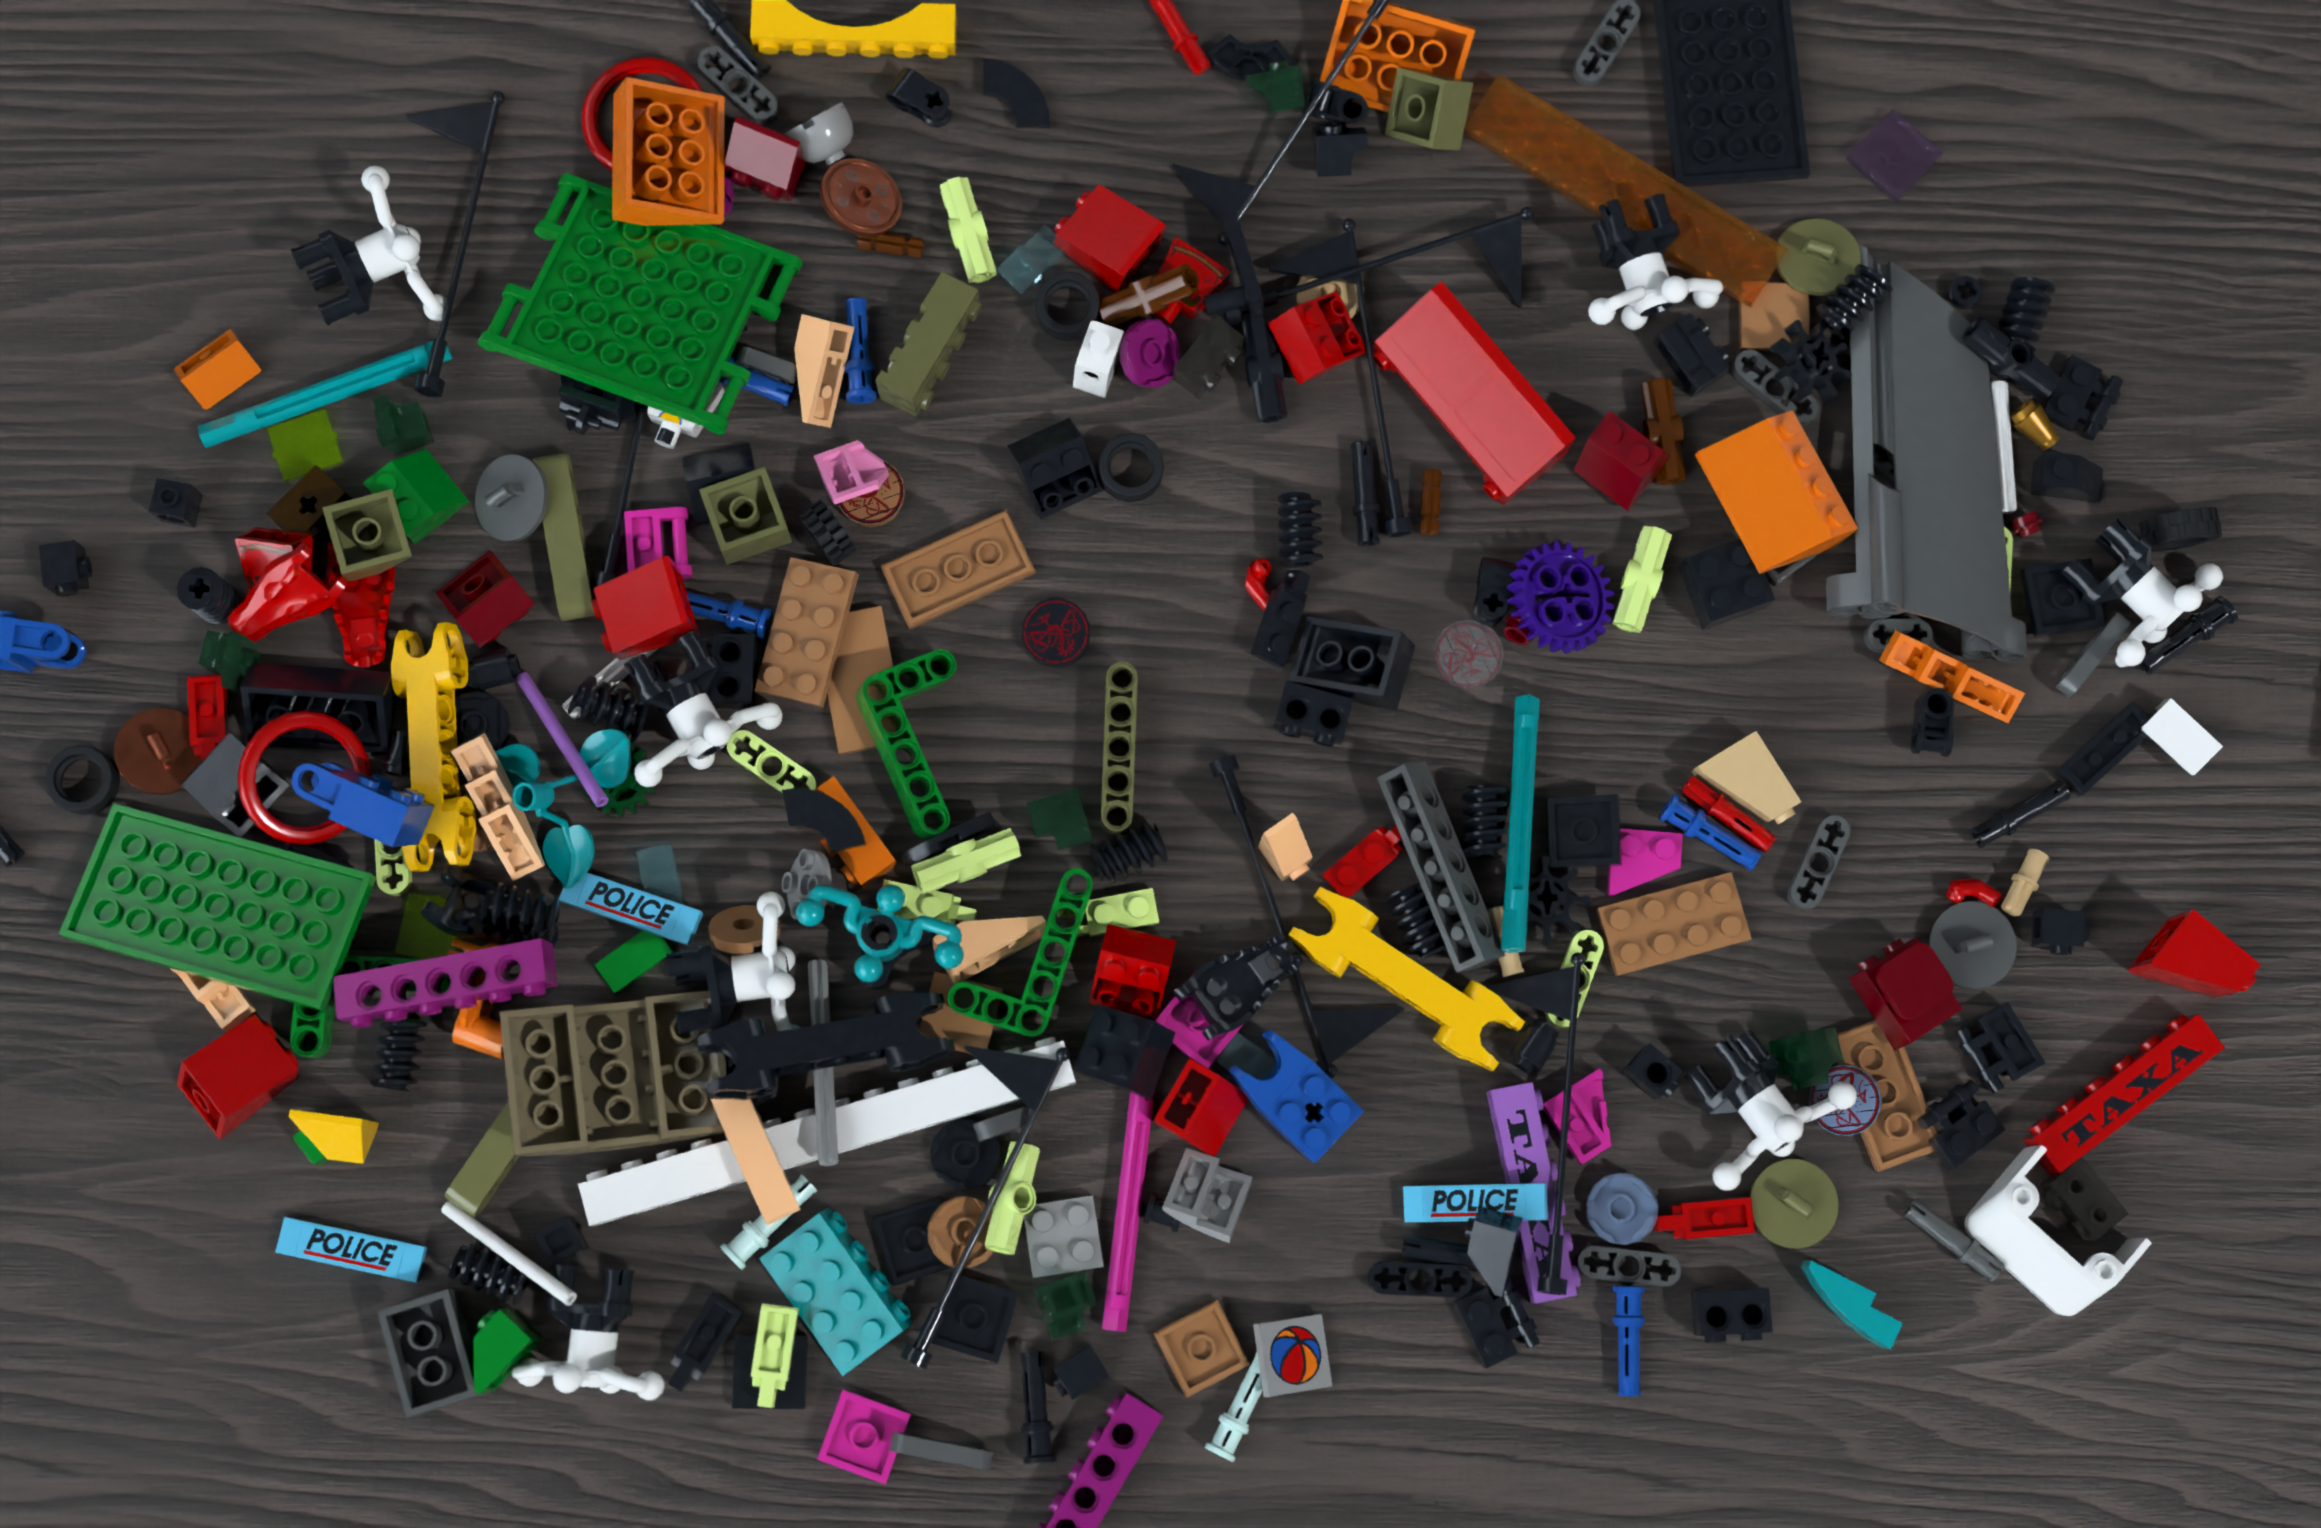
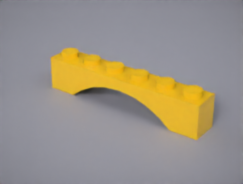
M752 0L750 39L755 50L766 55H774L779 53V51H789L801 56L811 55L813 52H826L828 55L837 57L844 56L847 53H860L865 57L894 54L899 58L928 55L934 59H944L948 55L956 56L955 4L921 3L910 12L889 22L873 26L847 27L816 20L799 11L787 0Z

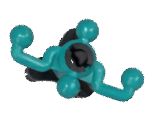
M822 884L812 888L807 899H803L796 908L798 921L805 926L812 927L818 925L824 918L825 910L821 903L822 899L847 907L844 915V924L848 931L856 934L861 949V956L855 962L854 971L862 984L869 989L877 990L884 987L895 964L907 953L928 946L932 941L933 933L947 937L946 941L941 942L935 950V958L940 966L952 969L961 964L964 952L960 945L962 934L960 929L953 923L929 916L904 919L894 915V912L899 911L905 903L904 892L896 885L889 884L883 886L878 891L876 901L880 910L875 909L866 901L859 900L856 895ZM881 932H886L889 934L890 940L886 944L877 943V935Z

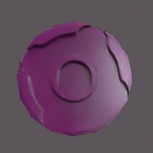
M1158 319L1138 320L1130 325L1123 335L1120 345V363L1125 375L1133 384L1142 388L1161 387L1168 383L1174 376L1172 374L1174 367H1178L1180 361V346L1175 332Z

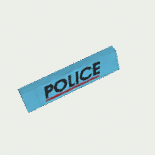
M587 873L575 886L567 889L563 887L559 897L561 903L691 946L703 916V912L590 873Z
M1547 1183L1403 1186L1404 1222L1468 1221L1469 1217L1476 1218L1480 1207L1523 1218V1220H1548Z
M284 1217L275 1253L419 1283L427 1247Z

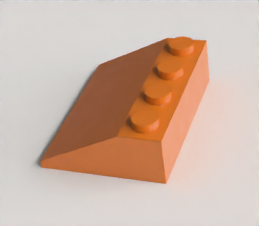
M1374 0L1342 1L1320 81L1325 82L1368 17L1367 11ZM1389 2L1379 19L1373 20L1332 82V85L1358 93L1363 96L1370 108L1389 113L1397 67L1461 79L1476 27ZM1355 100L1350 101V102H1354V103H1357V104L1362 105V104H1361L1360 102H1358V101H1355Z
M630 77L625 78L613 94L612 220L643 226L723 224L725 96Z
M1793 410L1758 422L1695 454L1759 574L1835 548L1858 529Z

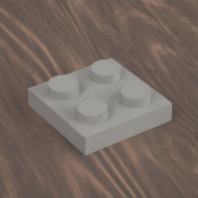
M1093 1195L1035 1204L1030 1213L1024 1214L1033 1278L1104 1267Z

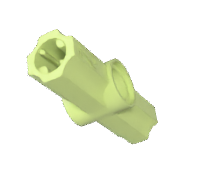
M968 177L948 179L940 185V190L949 216L947 221L955 249H959L968 283L988 281L996 276V267L987 243L989 238L981 211L977 210Z
M1644 526L1640 532L1633 559H1630L1623 575L1620 586L1623 590L1612 624L1619 629L1640 633L1644 627L1651 600L1655 598L1663 577L1664 570L1661 568L1672 534L1664 529L1655 526Z
M1011 828L977 841L971 839L946 849L945 853L916 863L911 868L917 887L921 894H925L956 881L962 883L987 873V870L1021 857L1018 841Z
M1010 1142L1005 1164L1016 1142ZM1023 1144L992 1208L993 1213L984 1244L986 1249L1006 1255L1015 1254L1024 1214L1030 1213L1036 1204V1193L1032 1186L1040 1148L1031 1144ZM996 1183L991 1187L990 1192H989V1197H990V1195H991V1193H992V1191H993V1189H994Z

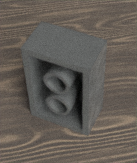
M446 1289L377 1311L406 1418L418 1416L480 1396L474 1390V1349L457 1289Z

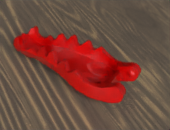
M303 542L291 552L268 563L265 569H263L259 580L254 583L248 592L245 600L237 608L231 610L228 616V625L237 636L248 642H257L277 628L323 612L333 604L350 581L340 574L329 585H326L302 564L313 551L312 548Z
M328 542L326 585H329L335 577L341 574L332 542ZM395 566L380 574L351 581L331 605L338 629L343 636L344 659L354 667L378 665L385 658V631L391 600L395 590Z

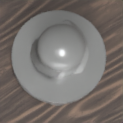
M802 849L791 871L786 872L783 876L782 890L787 893L793 919H797L796 908L803 899H807L809 892L815 886L821 884L828 885L847 892L845 876L842 873L836 872L835 868H830L827 857L820 851ZM824 899L821 901L824 908L826 905H830L834 909L835 906L839 905Z

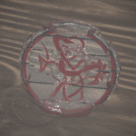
M1469 619L1454 622L1444 629L1435 644L1434 650L1436 668L1443 679L1455 687L1469 690L1483 687L1493 680L1501 668L1504 656L1502 642L1496 632L1486 624L1483 625L1480 622Z

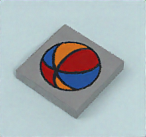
M1322 1314L1253 1324L1264 1397L1333 1386Z

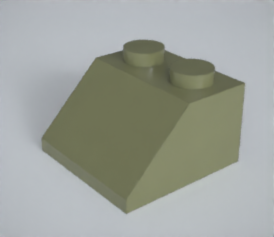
M1397 67L1385 135L1431 149L1460 151L1473 82L1446 75Z
M765 467L699 489L726 565L792 542Z
M392 489L322 507L341 574L348 581L351 582L380 574L412 557Z

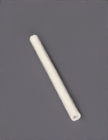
M450 1201L443 1205L441 1211L444 1215L561 1302L569 1306L575 1301L577 1297L575 1292Z

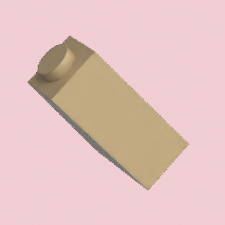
M1757 731L1698 765L1691 771L1694 777L1718 794L1723 792L1725 794L1724 798L1763 824H1767L1773 819L1777 824L1782 823L1796 814L1793 807L1801 803L1800 798Z

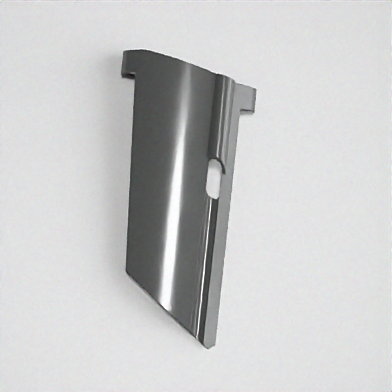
M1859 245L1861 253L1860 264L1878 272L1887 280L1893 290L1889 292L1881 288L1879 291L1884 300L1880 302L1871 298L1869 301L1874 310L1870 312L1861 308L1860 312L1864 320L1862 322L1854 318L1850 320L1854 327V330L1850 331L1854 509L1855 523L1858 527L1855 531L1856 572L1837 574L1826 579V613L1833 617H1849L1860 614L1862 618L1869 620L1885 619L1892 614L1897 615L1903 612L1911 613L1960 628L1961 656L1964 659L1984 660L1995 657V660L2005 663L2023 661L2027 659L2026 624L2021 620L2013 618L2011 611L1988 359L1964 342L1962 336L1971 324L1949 303L1890 261L1886 265L1878 263L1870 256L1868 248ZM1873 443L1884 447L1894 455L1895 489L1884 485L1874 477Z

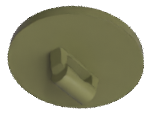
M1806 219L1791 225L1780 236L1775 249L1776 268L1783 280L1792 288L1815 296L1836 293L1835 288L1838 284L1847 286L1845 277L1848 274L1856 276L1854 268L1861 263L1860 248L1854 236L1843 226L1825 219Z
M1800 1159L1777 1161L1763 1169L1752 1184L1749 1197L1752 1200L1754 1225L1767 1240L1778 1246L1791 1249L1812 1246L1825 1238L1836 1222L1839 1202L1835 1186L1829 1176L1811 1162Z

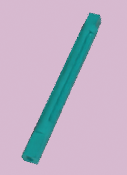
M433 341L198 426L199 437L204 447L209 448L427 369ZM448 344L443 362L452 359Z
M1530 694L1515 697L1506 882L1501 951L1507 953L1526 951L1536 745L1540 699Z

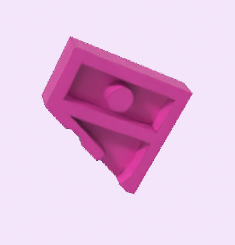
M1621 828L1622 866H1609L1607 896H1615L1623 891L1679 870L1681 868L1683 834Z
M1600 1068L1574 1083L1571 1088L1567 1147L1578 1165L1584 1164L1611 1146L1610 1130L1607 1127L1606 1121L1608 1115L1606 1101H1604L1602 1086L1603 1072ZM1564 1090L1543 1103L1544 1111L1560 1136Z

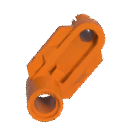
M455 938L451 946L464 950V952L501 946L489 942L482 947L464 941L461 938ZM449 949L448 955L458 954L461 952ZM484 970L480 971L475 978L476 987L482 985L485 981L486 973ZM489 999L476 1001L477 1006L460 1009L453 1029V1042L504 1060L501 1022L490 1017L495 1003L489 1002Z

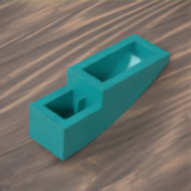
M1813 1261L1802 1262L1801 1269L1811 1286L1824 1303L1845 1324L1877 1346L1884 1349L1892 1348L1903 1323L1871 1307L1876 1296L1875 1292Z

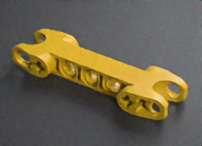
M449 622L437 624L433 633L432 647L426 655L418 632L407 629L398 631L394 641L391 661L393 690L398 697L402 699L407 698L411 789L424 794V801L435 805L419 845L402 846L404 859L409 871L414 872L429 871L433 864L435 846L440 839L449 865H469L476 834L475 807L468 797H460L459 766L451 752L452 749L457 747L455 689L464 688L467 685L469 674L468 658L457 624ZM447 634L450 638V647L448 646ZM407 640L410 645V654L408 653L406 647ZM457 843H459L461 849L460 856L457 851ZM417 846L420 854V862L418 861L416 856Z
M1320 886L1313 897L1331 913L1333 924L1330 932L1326 935L1315 936L1308 934L1302 929L1293 927L1287 937L1300 947L1312 962L1338 978L1342 977L1349 965L1441 1025L1433 1037V1041L1457 1058L1477 1064L1491 1072L1494 1071L1499 1062L1481 1045L1480 1033L1482 1027L1488 1022L1494 1021L1503 1024L1509 1029L1518 1031L1522 1028L1525 1021L1500 996L1476 981L1470 980L1464 991L1460 992L1371 933L1379 920L1374 913L1358 902L1335 894Z

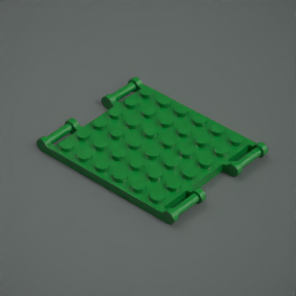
M563 173L557 184L559 189L543 220H539L534 228L535 234L544 240L554 239L556 241L531 290L511 283L506 284L502 292L503 300L487 331L481 333L477 341L478 345L487 351L501 352L699 424L715 434L723 435L729 424L727 418L742 386L747 385L751 377V373L747 369L728 362L751 312L758 313L768 321H777L781 312L779 306L794 274L799 273L803 265L802 260L793 254L712 225L643 226L612 220V189L568 173ZM578 193L579 195L564 225H558L557 222L571 194ZM773 265L780 266L782 268L768 299L759 298ZM524 304L507 338L500 336L515 305ZM721 376L728 378L730 381L715 413L705 411Z

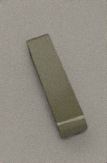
M563 452L533 458V461L543 471L548 485V506L542 522L560 619L563 622L595 616L591 600L595 599L594 588L591 587L592 577L569 453Z
M1124 661L1111 665L1106 675L1101 824L1107 833L1114 836L1125 834L1130 829L1133 818L1138 676L1134 666ZM1121 672L1126 673L1130 676L1132 682L1127 687H1117L1112 682L1114 675ZM1116 707H1125L1130 712V717L1124 722H1117L1111 717V712ZM1115 741H1123L1128 745L1129 751L1126 755L1118 757L1110 752V745ZM1116 775L1126 778L1128 786L1122 791L1112 790L1108 785L1111 777ZM1112 810H1121L1125 813L1127 820L1121 826H1113L1108 822L1107 815Z
M509 1100L450 1184L444 1196L445 1199L473 1218L482 1212L520 1157L514 1156Z

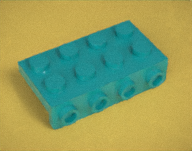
M830 1208L819 1212L759 1259L792 1306L799 1308V1316L838 1371L844 1376L909 1328L912 1322L907 1306L901 1300H896L888 1289L890 1285L887 1278L882 1272L873 1268L868 1261L869 1256L864 1246L860 1242L854 1241L846 1230L848 1226L844 1218L838 1212H833Z

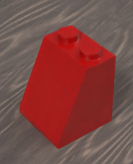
M1098 184L1092 192L1087 189L1080 196L1075 204L1078 209L1071 217L1066 214L1054 228V231L1057 233L1054 245L1110 291L1116 293L1126 286L1158 248L1166 225Z
M669 555L656 559L594 588L597 599L591 600L596 618L598 620L603 619L606 632L601 633L603 644L607 653L613 652V655L619 660L677 643L680 637L690 631L696 630L699 633L681 571Z
M2192 909L2169 917L2127 970L2133 975L2216 998L2248 990L2256 981L2257 976L2254 973L2261 964L2196 910Z
M256 1014L181 1062L177 1086L219 1140L228 1135L292 1084L299 1070L297 1068L299 1064L294 1054L287 1048L282 1049L275 1040L277 1036L272 1026L266 1021L261 1022Z

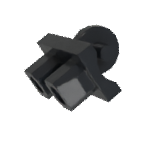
M573 379L569 386L561 385L558 391V395L561 398L559 412L565 413L566 419L576 422V433L584 435L589 427L600 430L601 426L616 431L619 430L622 424V396L605 390L601 397L591 394L593 386Z

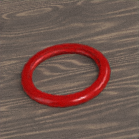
M642 57L617 63L599 76L590 87L584 99L581 112L582 132L586 144L599 162L613 171V151L603 140L598 125L600 104L611 87L626 77L635 74L652 73L662 75L674 81L681 88L704 92L696 79L684 68L668 60Z
M303 710L286 713L270 720L254 734L245 747L239 763L238 787L244 808L258 828L280 841L289 844L309 845L329 840L342 833L347 827L332 820L311 827H296L279 821L268 812L260 800L256 787L257 765L267 746L278 736L291 730L302 728L317 729L331 735L341 743L350 757L354 771L371 777L369 758L364 746L351 728L330 715Z

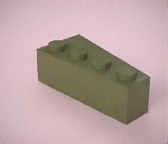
M941 272L920 307L919 313L923 315L920 320L914 318L906 329L903 349L895 347L889 357L888 373L881 370L875 380L881 400L914 417H917L921 409L926 410L934 396V391L931 389L937 379L943 380L949 369L950 362L947 360L953 350L958 351L964 342L966 333L963 330L969 320L974 322L981 310L982 303L979 302L978 289Z

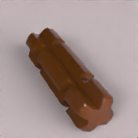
M884 233L873 237L858 235L857 246L862 250L871 251L872 248H875L876 252L902 256L904 253H907L909 257L920 258L924 251V240L912 236L906 239L905 235Z
M1425 469L1422 474V485L1425 487H1423L1421 494L1420 516L1423 519L1420 521V534L1423 536H1437L1439 532V520L1437 518L1440 516L1441 488H1438V486L1441 484L1442 472L1438 469Z

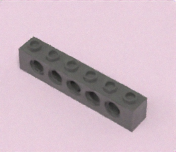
M1426 761L1405 763L1377 777L1456 973L1480 968L1505 956V953L1501 951V943Z

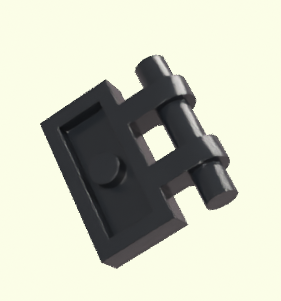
M2071 355L2059 375L2061 381L2058 387L2048 397L2043 410L2051 423L2069 432L2075 427L2077 421L2086 425L2082 436L2085 439L2094 440L2098 431H2102L2108 421L2106 415L2111 405L2116 404L2121 395L2119 389L2123 380L2118 376L2112 375L2107 384L2102 385L2097 382L2102 372L2101 369ZM2090 395L2099 399L2093 411L2084 408Z
M2008 1002L1999 1005L1974 1020L1982 1032L1974 1037L1967 1025L1954 1032L1961 1042L1959 1046L1964 1055H1969L1978 1070L1976 1073L1981 1083H1986L1992 1094L2004 1088L2003 1083L1998 1077V1074L2003 1071L2007 1072L2011 1081H2016L2046 1063ZM1989 1043L1998 1058V1061L1990 1064L1980 1048Z
M1969 1080L1963 1085L1957 1084L1948 1091L1949 1096L1941 1102H1933L1925 1108L1926 1113L1918 1118V1123L1923 1129L1927 1130L1934 1126L1938 1133L1928 1141L1948 1170L1959 1166L2006 1130L1986 1100L1980 1101L1975 1105L1971 1102V1096L1979 1091L1978 1085L1973 1080ZM1956 1108L1961 1116L1950 1122L1948 1114Z
M1510 1278L1503 1297L1499 1296L1492 1299L1488 1288L1484 1287L1453 1302L1485 1369L1518 1354L1512 1341L1517 1337L1522 1336L1527 1349L1540 1343L1535 1332L1537 1326L1533 1318L1529 1319L1520 1301L1523 1299L1519 1288H1514ZM1508 1306L1516 1323L1515 1326L1508 1329L1498 1311Z

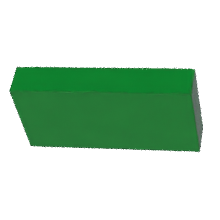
M642 930L594 965L614 994H617L667 959V953L673 954L674 952L663 937Z

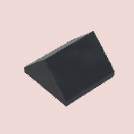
M750 443L682 458L685 483L697 524L710 522L699 489L756 470Z

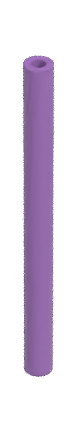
M523 672L519 674L516 681L596 807L604 806L609 800L529 673Z

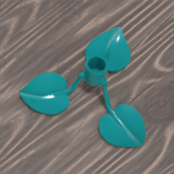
M617 729L601 730L589 736L583 743L580 755L601 787L614 788L625 781L631 768L630 741L624 732ZM511 744L495 751L514 789L512 798L515 806L521 811L535 810L537 817H545L561 826L553 828L547 833L543 841V855L548 867L561 881L564 889L575 886L584 878L592 865L595 853L592 835L584 825L577 824L569 827L565 819L546 811V809L554 801L555 793L553 788L579 780L578 777L574 774L555 781H536L540 774L541 766L537 754L531 747L525 744Z

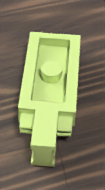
M884 879L883 886L889 884L896 885L903 890L905 895V903L899 911L894 912L895 916L904 919L929 916L953 923L954 925L956 922L961 923L976 919V909L960 906V897L936 890L921 894L917 886Z
M763 1303L761 1305L751 1377H753L752 1386L760 1387L757 1406L774 1408L777 1389L785 1390L786 1381L789 1379L799 1308Z

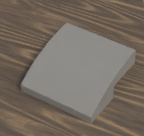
M1186 1148L1162 1210L1193 1229L1230 1243L1253 1177L1220 1167L1219 1158Z

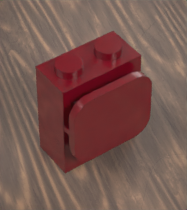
M1916 937L1905 943L1902 942L1901 938H1898L1882 948L1885 955L1879 959L1872 955L1856 965L1859 972L1848 978L1894 1051L1916 1041L1963 1009L1952 993L1954 987L1953 980L1940 959L1929 945L1920 943Z

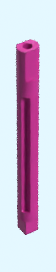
M1130 1093L1102 1329L1126 1332L1154 1093L1151 1099Z

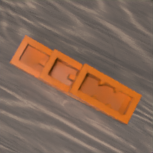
M1896 629L1879 659L1882 663L1910 675L1930 687L1946 689L1954 699L2008 724L2025 695L2023 691Z

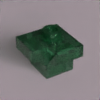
M1286 60L1268 64L1269 71L1244 76L1246 88L1256 90L1264 96L1268 113L1306 106L1302 86L1303 75L1301 65L1289 67V62Z
M386 394L372 398L375 406L373 411L378 423L376 432L382 447L387 446L394 455H398L435 443L425 411L418 402L400 406L393 404Z
M207 630L198 664L208 671L220 673L222 678L221 687L230 693L241 695L240 686L250 665L259 662L258 645L241 634L232 632L226 634Z
M1078 789L1027 803L1036 838L1053 836L1058 850L1092 841Z
M1835 1026L1768 1042L1771 1054H1774L1781 1063L1777 1076L1789 1074L1793 1091L1828 1083V1071L1831 1065L1844 1061Z
M1086 1271L1033 1289L1051 1341L1087 1328L1083 1311L1097 1305Z

